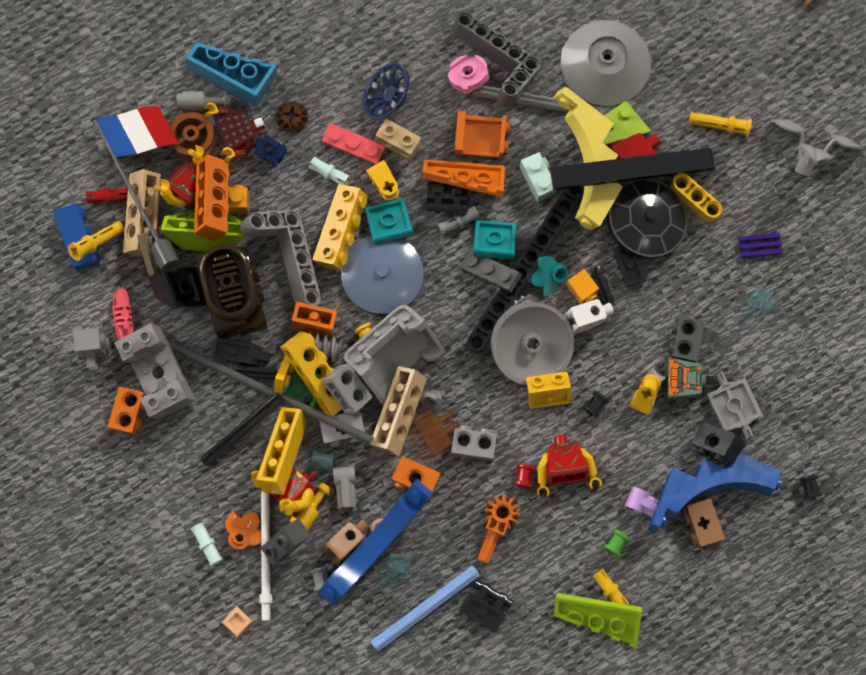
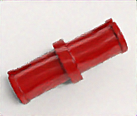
M104 188V190L86 191L87 197H94L86 198L87 204L103 202L111 204L114 201H126L128 195L120 194H128V188L111 190Z

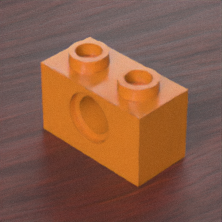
M296 302L291 320V330L299 332L303 330V332H311L312 335L319 333L321 337L327 335L328 338L332 339L337 311Z
M402 456L393 474L392 482H395L394 486L396 488L406 491V488L409 489L412 485L409 481L410 476L418 474L421 477V482L433 492L441 473Z

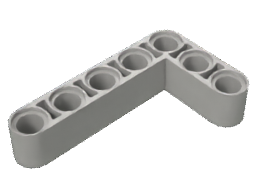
M293 210L253 212L241 221L240 230L247 237L278 236L294 304L296 305V302H301L314 306L318 305L321 296L300 215Z

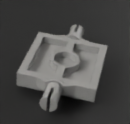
M723 371L717 373L715 376L721 386L717 390L708 393L706 397L721 428L727 431L741 428L745 439L753 437L754 435L749 424L753 420L762 417L763 414L746 379L728 382Z

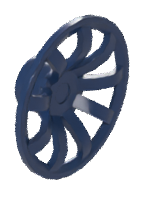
M399 63L386 64L378 69L370 78L364 90L362 102L363 109L370 118L384 119L405 103L409 88V74L404 66ZM391 69L390 81L387 79V76L385 74L386 70ZM399 69L402 73L395 80V73ZM379 75L385 88L374 82ZM405 78V87H399L400 81ZM371 87L382 92L381 94L369 95ZM370 100H379L373 103L370 108L368 107ZM390 105L392 109L384 113L385 107ZM380 106L379 115L373 114L375 108Z

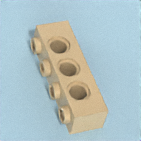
M143 169L130 173L129 182L151 225L156 229L159 191L154 190V186H160L159 179L161 174ZM128 189L123 253L143 257L137 235L148 231L149 228Z
M400 366L396 370L373 434V440L370 443L371 446L381 452L400 456L427 380L418 371Z

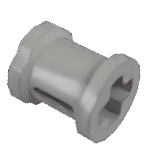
M654 362L650 363L639 373L644 377L648 374L656 375L661 380V383L667 378L665 375L662 376L656 369Z
M328 566L309 570L310 574L313 575L315 583L314 592L319 591L328 579Z

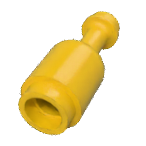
M321 482L317 486L319 490L313 497L310 507L302 510L296 518L292 516L289 522L292 523L300 519L306 529L309 530L319 516V512L316 510L317 506L325 495L330 494L331 488Z

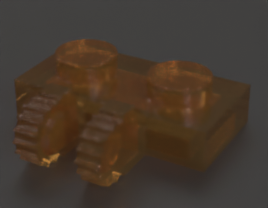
M429 409L412 419L434 456L452 446V442L447 434L460 426L456 422L443 430L440 423L447 421L453 416L451 411L436 418L432 410Z

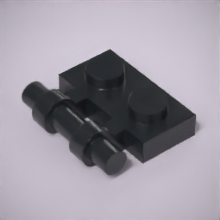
M428 182L426 211H435L437 214H441V212H453V214H459V212L467 213L468 189L444 183Z
M476 580L473 587L480 591L478 596L469 592L459 612L496 633L507 615L499 609L502 604L510 609L514 601L509 599L507 594L499 593L492 589L490 584ZM485 595L496 600L494 606L483 600Z

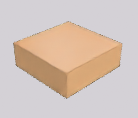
M236 607L222 623L239 637L253 621L241 609Z

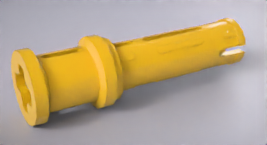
M691 111L689 124L726 130L728 134L733 132L749 137L752 119L741 120L736 119L735 116L724 118Z
M116 221L94 235H86L82 237L81 241L69 244L68 251L70 256L74 260L79 261L85 254L95 252L99 245L124 233L123 224L120 221Z

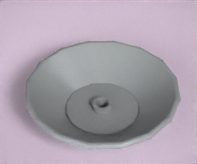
M599 20L584 24L569 36L562 48L560 68L566 85L576 95L592 105L612 107L624 101H630L643 90L650 77L651 57L645 41L634 29L620 22ZM604 56H609L611 59L605 60Z

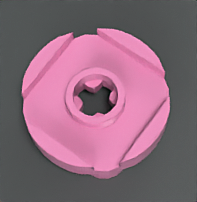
M464 55L451 63L448 77L455 89L462 91L464 94H469L489 80L487 64L480 56L468 57V55ZM467 71L469 73L472 72L470 75H465V72Z

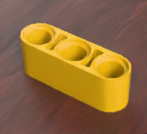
M680 173L674 177L670 188L679 196L681 201L708 223L715 222L722 213V205L688 175ZM676 182L684 183L685 188L677 187ZM697 195L701 201L695 202L691 196ZM707 208L714 209L716 215H710L707 212Z

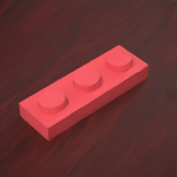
M329 123L321 140L323 144L374 165L379 163L385 150L384 145Z

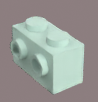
M540 152L521 160L520 169L537 203L555 195L557 191L553 190L548 170L550 168L549 163L545 157L542 158Z

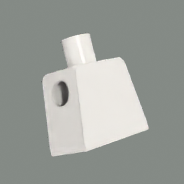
M596 299L571 307L564 316L568 320L574 336L601 325L608 315L613 314V307L610 302L601 304L600 300Z

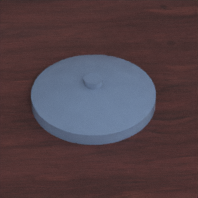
M371 235L361 239L350 248L347 263L341 271L342 285L350 301L359 309L374 315H389L398 306H409L418 296L424 276L421 259L417 251L407 241L400 238L374 245Z

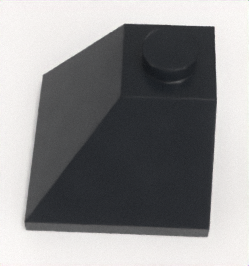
M181 267L170 272L159 271L149 278L155 298L173 309L207 305L196 267Z

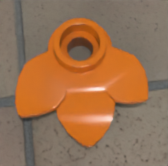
M234 511L228 515L225 527L229 533V545L233 549L243 550L248 545L256 546L261 543V531L257 530L259 526L257 513H248L242 518ZM241 536L243 541L238 542L235 537Z

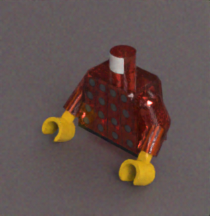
M211 102L207 103L203 108L210 111L205 114V117L216 116L214 121L225 147L220 156L226 155L225 161L230 162L231 159L247 157L255 147V143H257L254 132L265 129L262 118L259 117L249 121L246 111L219 107Z

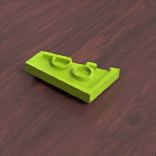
M624 101L604 115L614 123L603 141V144L606 146L613 145L637 133L645 136L651 132L627 101Z

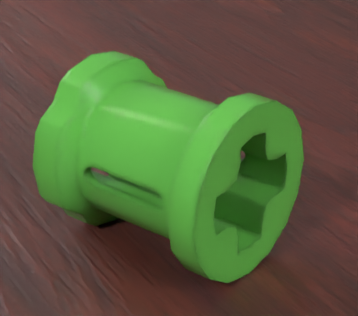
M615 530L613 532L614 536L608 545H604V549L620 558V552L631 539L621 531Z

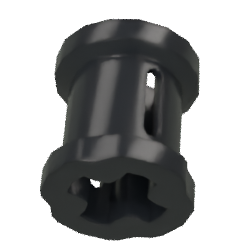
M594 390L592 398L582 408L588 414L597 418L599 416L598 413L605 404L609 403V400Z
M818 475L799 479L804 489V500L823 496L819 492Z

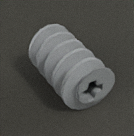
M317 333L314 338L316 341L315 346L326 355L327 359L331 357V362L336 363L341 353L343 338H341L339 343H336V337H333L329 342L327 335L320 340V335ZM306 350L307 358H309V352Z

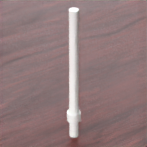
M261 492L262 547L270 539V493ZM261 550L262 594L259 595V603H262V621H270V603H272V594H270V561Z

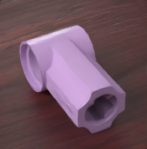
M632 487L624 507L629 510L632 508L634 512L643 513L652 518L658 499L651 497L648 492L640 488Z

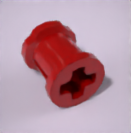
M517 464L518 473L513 485L531 489L532 473L535 471V467L527 464Z

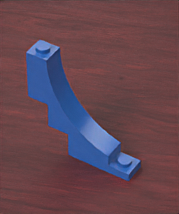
M739 454L734 465L726 463L725 468L703 459L697 468L695 477L672 468L665 481L648 531L656 533L659 528L665 526L667 518L674 519L686 505L705 494L715 491L741 489L769 496L774 490L777 491L782 481L779 478L781 471L742 454Z
M418 479L413 482L404 496L397 501L370 535L326 580L318 593L334 607L363 578L393 541L405 531L432 496L433 492Z

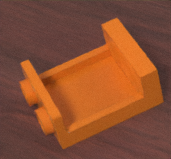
M458 111L454 155L503 159V154L508 153L509 141H505V134H509L510 122L506 121L507 115H503L502 118L470 116L466 115V111Z

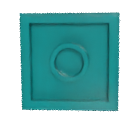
M404 198L364 208L374 245L414 235Z
M476 220L473 256L514 260L517 224Z

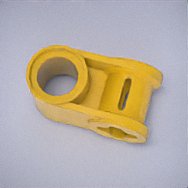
M384 160L366 170L370 180L372 179L371 182L376 186L384 200L393 201L398 198V184ZM389 187L390 189H393V191L389 192L388 190H386V188Z
M648 374L643 378L629 404L630 408L649 415L661 387L659 377Z

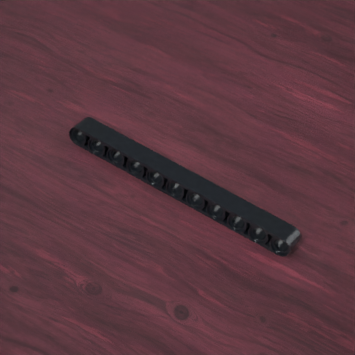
M585 187L575 188L580 193L578 195H572L569 192L570 189L563 190L513 267V270L523 272L526 277L519 279L513 289L515 292L513 296H506L504 290L499 289L468 337L467 349L470 353L480 354L485 350L491 340L497 321L514 305V300H517L530 280L532 273L537 269V260L546 255L581 201ZM560 205H566L569 208V210L567 212H562L559 210L558 207ZM551 221L556 222L558 227L552 229L548 226V223ZM544 238L547 244L541 246L537 243V240ZM534 255L537 260L535 262H528L526 256ZM500 305L504 311L497 314L493 311V307ZM489 322L493 325V329L486 331L482 328V324ZM478 339L481 341L482 346L474 348L471 346V341Z

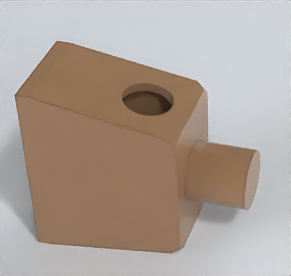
M361 518L354 525L348 522L325 544L323 553L339 567L363 542V533L369 528V525Z

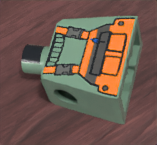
M668 358L666 361L665 400L699 397L702 394V387L713 388L714 375H702L701 364L675 358Z

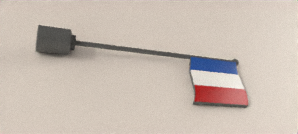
M148 106L115 116L102 118L92 116L91 122H94L155 239L151 252L162 272H170L180 265V260L169 240L158 238L117 159L140 155L162 147L180 146L159 106Z

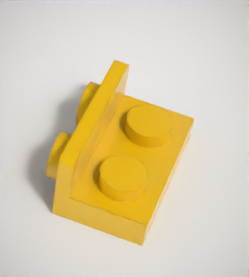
M567 372L526 378L530 409L571 403V385Z

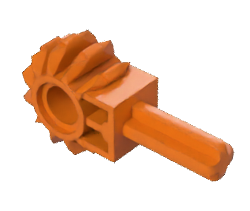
M503 495L500 502L499 497L494 496L496 504L488 501L487 504L493 509L487 508L484 510L485 513L492 515L485 518L488 521L485 528L488 530V533L477 557L479 561L489 563L499 537L504 536L506 529H511L509 521L514 525L518 523L512 518V516L520 517L521 515L518 512H513L519 508L518 504L511 506L514 498H511L509 502H505L507 497ZM500 507L508 510V516L504 519L497 516L496 511Z

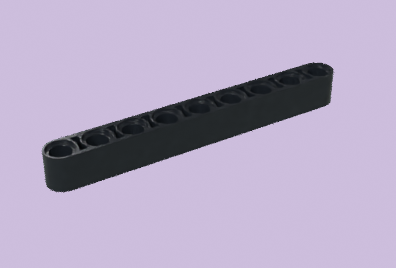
M712 148L563 165L550 168L549 170L553 190L673 176L680 173L704 172V170L715 169Z

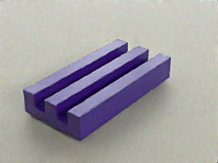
M780 233L742 236L738 238L741 258L780 255L783 253ZM775 239V241H773V242H763V243H753V244H744V243H743V242H749V241H759V240ZM776 246V249L774 250H763L753 252L744 251V249Z

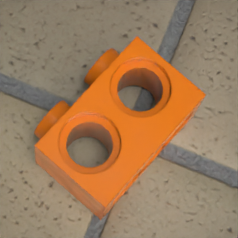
M119 387L107 427L114 431L135 436L136 431H140L143 420L140 419L142 411H146L140 398L146 395L140 391ZM136 397V404L131 407L128 406L129 398ZM125 417H131L130 425L123 427L122 420Z

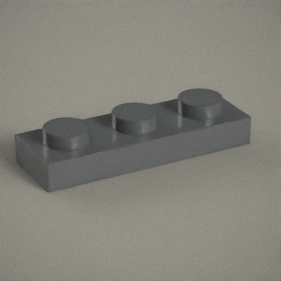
M472 250L468 252L459 266L461 270L510 293L521 278V274L518 271L487 257L473 256Z

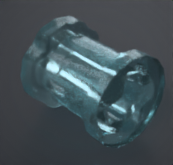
M314 449L310 466L312 468H325L331 472L335 453L324 454Z

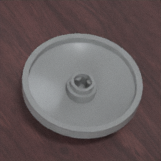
M525 302L507 310L497 321L491 336V353L495 364L505 376L523 385H527V377L563 372L568 366L574 351V336L568 320L557 309L540 302Z

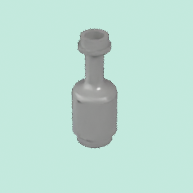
M203 91L182 92V94H177L178 110H183V112H203L206 110L203 107L210 102L215 105H224V108L231 107V95L224 94V97H207Z

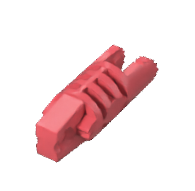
M121 288L113 294L112 307L114 327L118 340L133 333V318L129 296L125 288Z

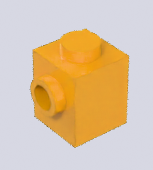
M243 185L228 187V213L249 214L250 194L248 188Z
M585 269L567 281V288L580 305L597 298L596 294L599 287Z

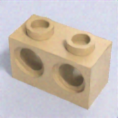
M385 119L376 133V142L412 161L421 146V137Z

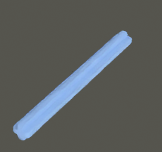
M471 566L375 637L371 641L377 651L381 650L476 579L479 573L475 567Z

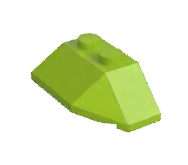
M185 211L172 216H164L161 227L163 235L182 250L207 252L219 245L235 246L245 236L240 230L241 220L231 214H227V233L217 241L194 234L195 211Z

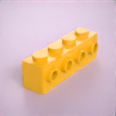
M338 184L312 259L319 266L342 271L347 263L350 246L354 243V235L357 227L360 225L363 208L367 204V195L360 188Z
M281 407L256 479L264 493L284 495L308 423L301 409Z

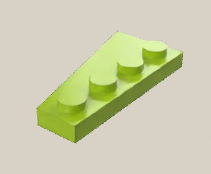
M557 593L554 609L555 617L578 626L584 625L591 628L593 632L598 634L599 632L611 636L613 640L618 642L622 640L629 643V646L637 649L642 607Z

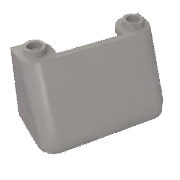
M401 305L350 347L344 355V360L347 364H350L360 380L368 386L369 391L384 406L398 366L410 368L421 357L426 361H434L445 352V349L427 322L409 306Z

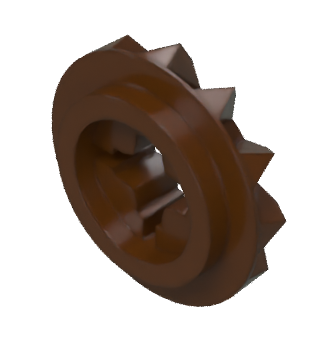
M295 100L292 102L286 101L283 105L279 106L276 113V121L284 131L297 132L307 124L308 112L302 103L300 104ZM292 109H294L297 117H294L290 123L289 117L286 115H289Z

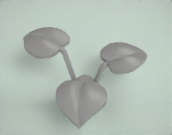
M775 119L769 122L776 123L783 129L797 133L800 136L799 154L797 156L799 161L795 171L805 176L811 175L814 166L818 162L833 159V156L827 152L833 144L858 149L860 152L863 151V147L853 140L836 134H831L832 140L824 150L815 148L804 143V133H806V130L799 124L785 119Z

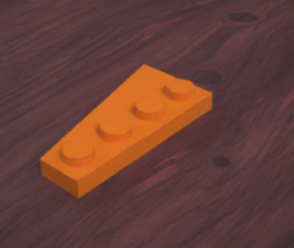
M424 159L423 179L503 198L505 166Z

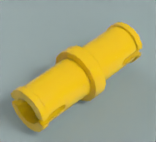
M604 569L599 570L592 576L603 589L605 597L608 596L614 603L629 604L619 591L617 583L614 584Z

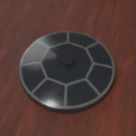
M652 179L634 180L623 185L607 213V225L612 238L625 252L641 259H657L671 253L682 242L687 230V214L679 196L667 185Z

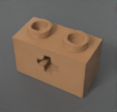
M711 498L684 507L685 512H682L685 523L689 524L692 530L689 535L693 545L696 544L697 548L725 539ZM700 518L702 522L706 521L707 525L704 526V528L702 526H698Z

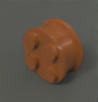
M195 112L184 113L178 116L170 125L180 145L172 147L180 158L184 160L191 158L193 160V157L188 154V150L192 149L196 152L195 145L204 149L203 157L207 154L210 155L214 150L216 135L211 122L204 115Z

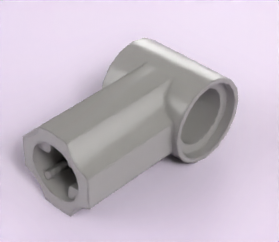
M355 467L333 468L338 509L355 508Z

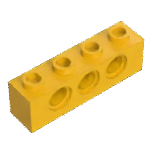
M299 332L280 346V348L323 412L329 416H334L342 409L331 394H327V388L322 382L334 369L330 368L326 362L328 360L326 355L315 346L316 341L309 333L307 334V332ZM306 350L309 352V359L307 361L303 357ZM317 368H319L321 371V375L319 378L315 376V370Z

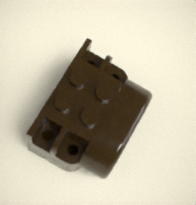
M219 245L205 253L197 254L196 258L201 284L217 337L225 339L268 328L261 303L265 301L261 286L257 285V282H260L256 266L251 263L248 249L245 250L242 247Z

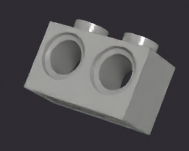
M350 364L338 365L322 380L345 414L356 413L372 398L368 386L360 380ZM342 375L344 377V383H342L341 381ZM354 392H355V394H356V399H355V400H354V398H353V393H354Z
M460 425L459 428L454 430L451 455L493 461L497 434L492 433L493 430L481 428L480 431H474L470 426ZM466 436L470 443L467 446H461L457 441L458 438ZM486 439L490 442V447L482 449L478 442Z

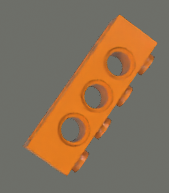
M209 154L203 157L196 166L194 234L217 241L228 231V179L230 172L229 162Z

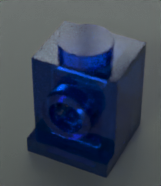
M267 135L263 139L261 137L258 138L254 145L256 156L277 168L287 153V148L284 144H280ZM268 145L272 147L269 151L265 150Z

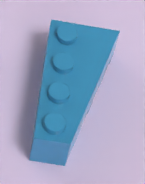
M197 42L186 57L188 70L256 107L277 76V64H266L260 62L259 59H248L241 57L240 54H230L223 52L222 49Z

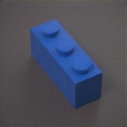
M77 203L53 211L73 268L78 272L100 264L98 257L101 256L99 247H97L95 252L85 254L79 261L74 260L68 251L69 244L81 241L82 237L86 235H94L92 228L86 226L85 220L88 217L84 208H80Z

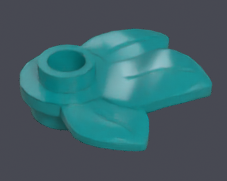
M543 256L537 260L539 268L532 273L530 283L542 287L543 296H549L557 290L560 282L566 280L568 271L565 265L556 263L554 258Z

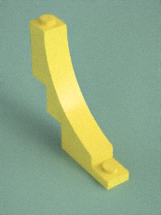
M564 87L555 94L554 99L558 101L561 107L569 110L564 120L577 139L584 163L616 159L618 154L603 144L614 123L569 88ZM619 183L586 186L575 219L586 229L592 230L599 227L623 186Z

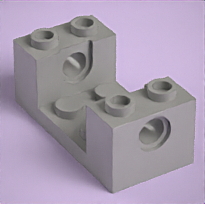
M150 323L114 342L122 361L130 363L146 394V396L140 399L150 418L160 420L196 401L160 326ZM162 367L164 375L157 379L154 374L155 370Z

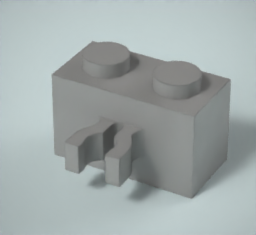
M99 328L73 331L75 352L82 359H86L89 370H98L97 357L108 356L107 350L111 348L109 338H106L105 333Z

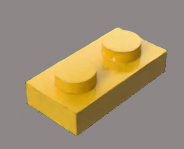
M286 355L282 360L274 383L273 393H280L281 395L284 387L288 388L290 384V372H295Z

